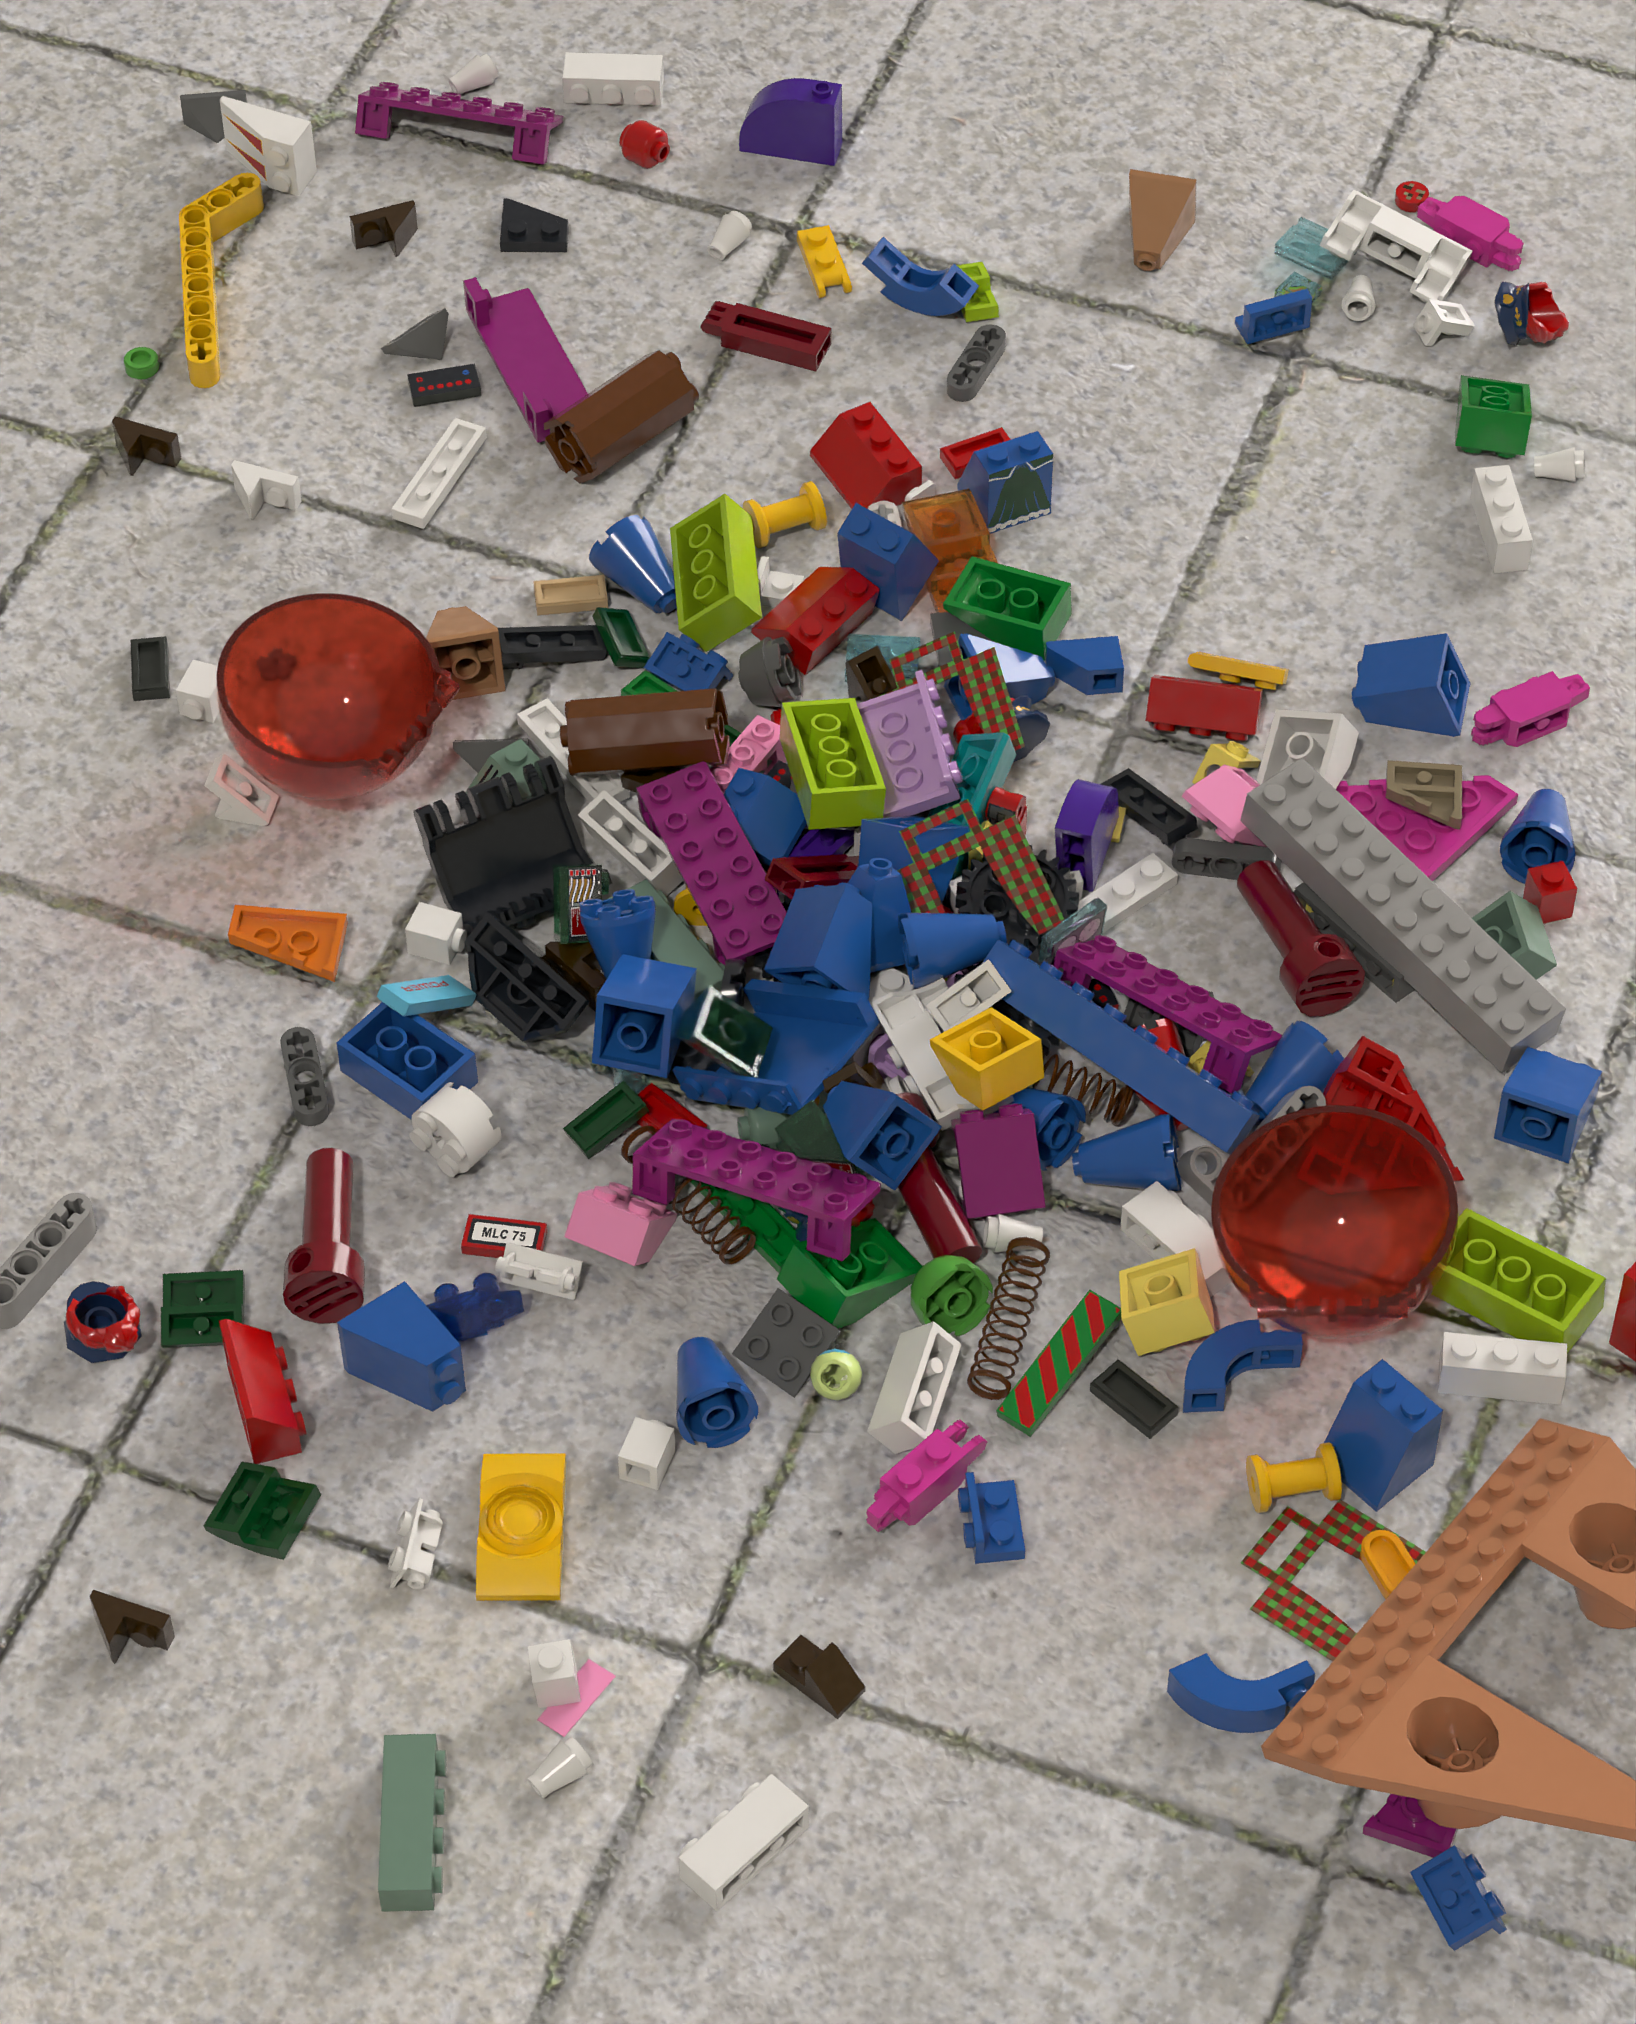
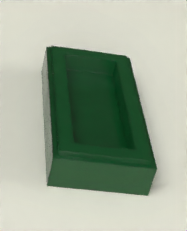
M597 607L592 617L614 666L644 668L650 656L627 609Z
M623 1080L567 1124L563 1130L580 1151L590 1159L647 1114L649 1109Z

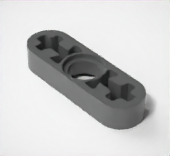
M989 324L977 329L947 375V394L951 399L966 402L972 400L977 395L1005 351L1006 333L1001 327ZM971 360H981L985 364L972 366L968 362ZM965 377L968 378V383L964 382Z
M1184 838L1174 844L1172 866L1184 874L1237 880L1240 873L1254 862L1269 860L1275 863L1280 871L1282 860L1268 847ZM1229 858L1234 860L1235 863H1223L1218 859Z
M294 1027L287 1030L280 1039L294 1116L302 1125L316 1126L327 1119L329 1105L315 1036L307 1028ZM295 1044H302L304 1057L297 1058ZM301 1071H311L315 1074L314 1078L307 1082H300L294 1079L295 1075ZM305 1096H313L315 1109L308 1110Z

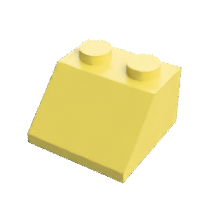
M1195 1248L1119 1271L1121 1320L1138 1356L1150 1352H1159L1167 1347L1190 1340H1199L1215 1333L1213 1307Z

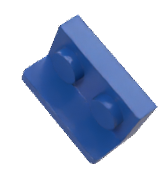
M1303 289L1244 305V315L1235 317V326L1247 344L1309 328L1313 297L1308 289Z
M669 632L665 634L644 666L645 670L679 691L713 689L717 687L722 678L730 681L734 676L726 667L728 661L723 656L713 650L706 654L698 649L700 645L690 637L681 634L678 638Z
M966 1472L965 1487L958 1488V1503L960 1513H968L969 1523H963L965 1548H973L975 1564L1025 1559V1545L1014 1480L975 1483L974 1472Z
M1454 1845L1410 1872L1449 1947L1454 1951L1492 1928L1498 1934L1507 1930L1501 1919V1916L1506 1914V1911L1494 1891L1491 1890L1487 1893L1481 1882V1879L1486 1877V1874L1473 1854L1466 1856Z

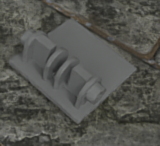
M777 1288L732 1355L795 1398L810 1377L811 1366L816 1357L824 1351L839 1349V1345L835 1342L841 1331Z

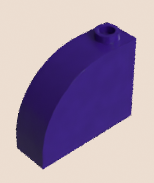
M791 78L780 80L764 87L755 95L746 113L739 134V151L835 166L842 147V84L804 78Z
M1077 779L1067 793L1055 825L1056 857L1060 858L1059 869L1069 867L1070 872L1080 870L1083 879V890L1093 892L1119 818L1118 792L1113 787Z

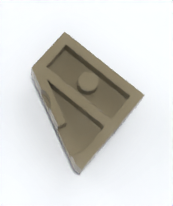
M1388 760L1386 768V798L1454 829H1460L1462 820V765Z

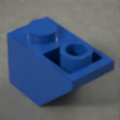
M1118 636L1046 642L1045 664L1053 668L1056 678L1085 695L1123 692L1124 664Z

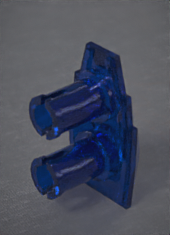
M488 1272L482 1273L474 1279L473 1287L475 1288L473 1290L460 1294L458 1287L454 1284L444 1283L440 1285L434 1292L436 1302L426 1305L458 1342L488 1335L487 1331L504 1326L505 1321L524 1312L520 1290L501 1291L497 1277Z

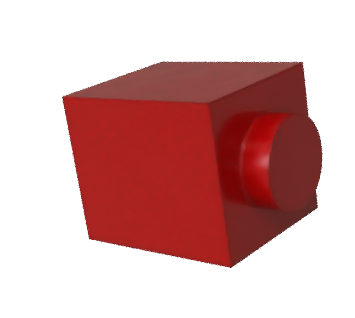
M1564 861L1529 868L1523 899L1538 907L1543 924L1571 918L1577 886Z

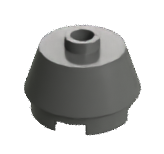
M766 637L740 656L739 682L741 688L746 692L749 700L754 705L782 707V703L796 701V696L801 695L799 669L794 670L792 661L787 653L793 650L784 637L773 640L770 637Z

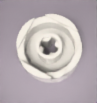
M451 1082L442 1087L413 1113L412 1125L414 1130L409 1133V1136L417 1148L422 1151L427 1150L437 1160L438 1166L447 1176L454 1177L457 1173L467 1172L501 1140V1130L499 1126L493 1130L489 1120L494 1115L474 1092L462 1085L456 1090L452 1088L453 1083Z

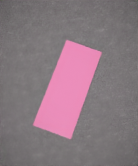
M588 1659L577 1672L581 1702L547 1707L537 1720L565 1737L616 1676Z

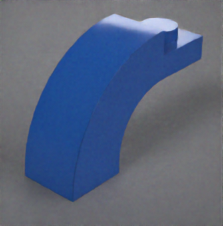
M882 237L874 245L862 262L869 271L885 284L880 291L884 296L899 306L919 314L943 316L955 313L965 307L979 287L956 264L942 271H931L919 267L903 255L885 237Z
M1259 1319L1228 1325L1210 1335L1196 1349L1188 1363L1184 1383L1183 1413L1224 1411L1226 1387L1232 1379L1243 1372L1254 1369L1300 1368L1303 1348L1301 1331L1275 1330L1261 1333Z
M1205 1653L1169 1669L1167 1692L1175 1703L1188 1715L1208 1726L1237 1733L1263 1732L1277 1728L1285 1718L1286 1707H1294L1312 1687L1315 1680V1672L1306 1660L1264 1679L1241 1680L1222 1672L1214 1665L1208 1654Z

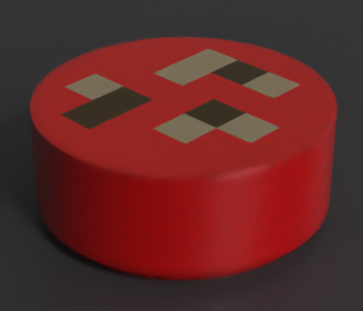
M1403 182L1396 188L1395 204L1403 211L1417 212L1418 206L1429 197V190L1420 182Z

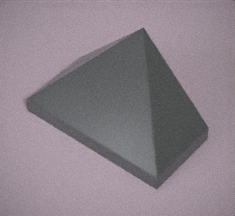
M246 90L180 95L184 125L219 143L225 138L220 106L221 97L225 96L247 103Z
M446 308L430 314L381 347L383 353L442 360L449 316Z
M520 738L529 746L528 738ZM519 739L455 740L453 742V750L479 773L490 755Z

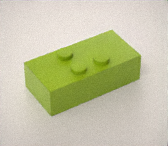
M723 494L670 528L678 628L684 635L696 641L705 652L762 618L752 516L729 496Z
M855 698L782 703L779 739L808 829L861 826L862 819L883 818L886 787Z
M1468 1208L1461 1213L1423 1262V1291L1517 1339L1567 1344V1354L1604 1307L1606 1277Z

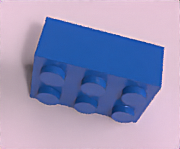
M383 1002L336 1042L340 1071L410 1120H412L413 1113L447 1083H453L452 1088L456 1090L461 1085L471 1089L478 1083L476 1055L474 1052L418 1014L402 1016Z

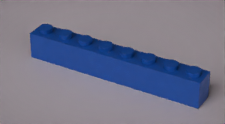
M1012 939L1010 944L1000 940L996 941L983 963L989 959L1011 989V992L1004 996L1002 1000L1224 1152L1232 1155L1236 1153L1260 1117L1259 1114L1251 1110L1255 1104L1236 1090L1232 1095H1229L1220 1089L1219 1086L1222 1081L1207 1070L1202 1069L1198 1074L1189 1068L1187 1064L1190 1059L1173 1047H1170L1166 1052L1155 1044L1158 1039L1156 1035L1140 1025L1134 1030L1123 1023L1127 1016L1107 1003L1104 1009L1091 1001L1095 996L1094 993L1077 982L1071 987L1060 980L1063 972L1050 963L1043 961L1041 965H1038L1028 957L1032 951L1014 939Z

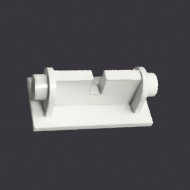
M507 1242L504 1257L498 1258L495 1271L500 1273L499 1282L575 1300L583 1261Z
M421 1498L418 1499L410 1512L404 1510L399 1519L396 1534L401 1535L399 1546H395L388 1563V1570L393 1571L390 1588H394L400 1579L408 1581V1586L413 1589H422L424 1584L430 1581L435 1554L423 1551L421 1547L435 1551L443 1522L440 1519L439 1512L431 1509L424 1512L421 1511L423 1503Z

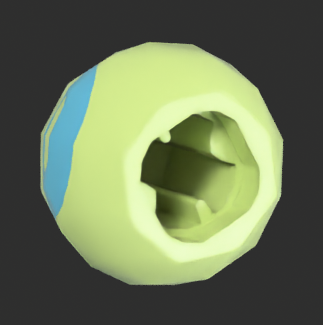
M831 1349L824 1351L816 1357L811 1366L810 1378L812 1385L818 1394L827 1399L837 1401L846 1399L854 1394L861 1384L862 1371L860 1364L852 1354L845 1350Z

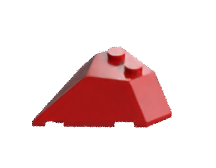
M1362 1036L1334 1071L1323 1092L1326 1100V1109L1320 1119L1298 1143L1293 1176L1325 1194L1464 1180L1458 1167H1454L1444 1148L1446 1144L1417 1090H1413L1407 1079L1399 1056Z

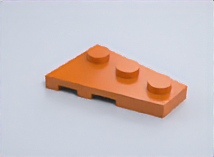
M235 905L228 931L229 943L335 982L348 925L347 914Z

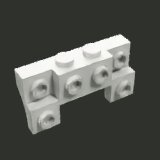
M1353 190L1348 196L1320 243V246L1329 250L1332 255L1348 261L1359 249L1415 278L1409 292L1418 296L1425 303L1429 299L1439 301L1446 299L1454 282L1466 267L1473 252L1356 190Z
M943 978L918 989L889 992L870 1002L880 1021V1025L892 1044L891 1047L886 1049L897 1070L902 1067L905 1068L908 1076L903 1079L910 1093H917L924 1099L935 1120L942 1126V1131L951 1127L952 1119L960 1118V1112L980 1109L957 1093L930 1046V1039L941 1034L938 1028L939 1026L924 1006L948 989ZM1011 1095L996 1105L983 1110L984 1115L999 1110V1106L1010 1104L1014 1101L1013 1096Z

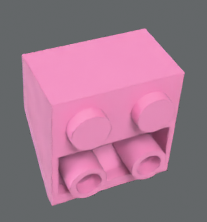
M1223 765L1185 790L1182 797L1192 805L1190 811L1205 822L1210 820L1217 826L1215 832L1221 838L1232 844L1235 841H1239L1243 845L1267 847L1240 821L1247 793L1260 785L1244 770Z
M610 1182L609 1185L603 1187L595 1186L594 1189L579 1192L564 1237L630 1265L637 1266L651 1260L676 1221L678 1214L666 1209L667 1205L646 1198L643 1200L631 1195L632 1189L625 1185Z

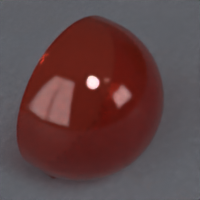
M316 593L291 597L273 603L254 613L227 640L218 661L216 674L218 710L229 741L248 767L263 780L285 792L308 799L326 801L346 800L367 795L386 786L403 774L416 761L427 745L437 718L443 711L442 708L447 707L459 692L460 686L451 679V672L439 666L436 654L428 640L405 617L377 602L361 597L335 593Z
M1342 1105L1318 1106L1302 1109L1276 1118L1254 1131L1237 1146L1228 1157L1216 1180L1212 1194L1211 1221L1215 1245L1222 1266L1239 1294L1250 1304V1307L1257 1310L1258 1319H1269L1283 1328L1307 1336L1326 1339H1346L1375 1333L1394 1325L1404 1318H1408V1315L1430 1296L1441 1281L1454 1251L1458 1228V1199L1454 1179L1442 1155L1428 1139L1410 1125L1395 1117L1368 1108Z

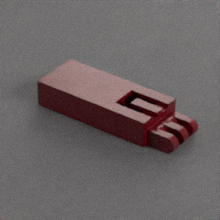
M715 301L711 306V310L707 313L706 319L700 325L703 332L721 337V347L815 372L818 370L832 344V328L740 303L731 305Z
M837 854L773 858L764 880L792 900L796 889L811 888L814 885L833 886L839 883H848L858 867L859 856Z

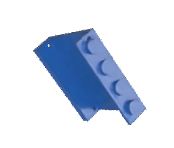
M751 979L743 990L755 1012L726 1045L727 1054L724 1064L742 1076L734 1075L722 1066L717 1072L692 1069L689 1066H686V1068L675 1066L673 1072L680 1083L681 1091L686 1094L688 1099L747 1107L749 1109H754L758 1106L766 1111L802 1116L824 1090L823 1080L841 1070L878 1026L880 1021L865 993Z

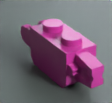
M1454 196L1448 203L1428 197L1418 206L1417 217L1432 227L1433 231L1473 251L1469 259L1486 268L1493 263L1508 271L1519 269L1522 258L1517 254L1522 253L1524 242L1520 238H1516L1517 236L1509 233L1510 224L1508 218L1466 196Z
M1551 671L1539 677H1532L1526 682L1510 689H1503L1491 696L1488 706L1482 708V710L1479 709L1474 714L1473 720L1476 727H1473L1471 731L1472 741L1484 746V744L1488 745V743L1502 739L1506 745L1519 747L1567 726L1570 708L1589 697L1590 687L1579 674L1559 679Z
M961 1419L954 1422L953 1425H950L943 1432L937 1428L880 1478V1489L874 1494L876 1501L866 1512L868 1517L866 1519L867 1523L877 1532L883 1530L896 1519L906 1522L909 1526L916 1525L962 1484L967 1467L985 1450L988 1442L978 1434L962 1447L957 1445L964 1438L969 1428Z

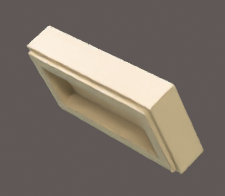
M604 575L533 581L537 616L596 610L597 607L608 608Z

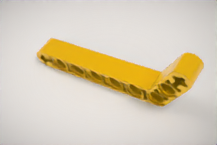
M247 172L234 176L183 207L179 213L186 359L190 382L198 388H210L220 381L213 242L258 216L263 211L261 181L253 173Z

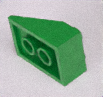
M1461 375L1455 428V446H1459L1463 451L1469 453H1480L1482 450L1495 451L1496 455L1505 458H1514L1516 454L1525 456L1532 418L1529 384Z
M971 556L943 602V609L992 641L1041 656L1045 661L1046 642L1058 639L1072 614L1071 583Z
M876 1218L860 1222L858 1227L851 1226L850 1254L843 1261L807 1250V1240L794 1244L777 1280L794 1299L839 1329L856 1323L912 1284L915 1275L922 1268V1265Z

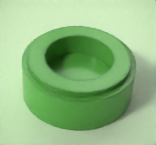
M137 347L128 351L124 356V366L127 375L134 379H147L154 376L159 370L157 353L147 347Z

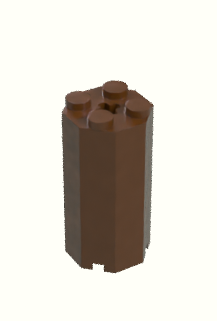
M660 350L646 354L545 422L544 430L550 429V434L545 437V445L558 467L565 473L571 470L575 472L577 476L573 479L579 484L592 480L694 410V402L699 399V393L681 369L682 366L679 358L673 352L664 354Z
M716 688L577 699L565 703L567 725H561L560 740L562 747H568V770L571 776L687 768L703 761L708 766L727 765L730 742L729 735L724 736V725H728V713L723 692L718 691Z

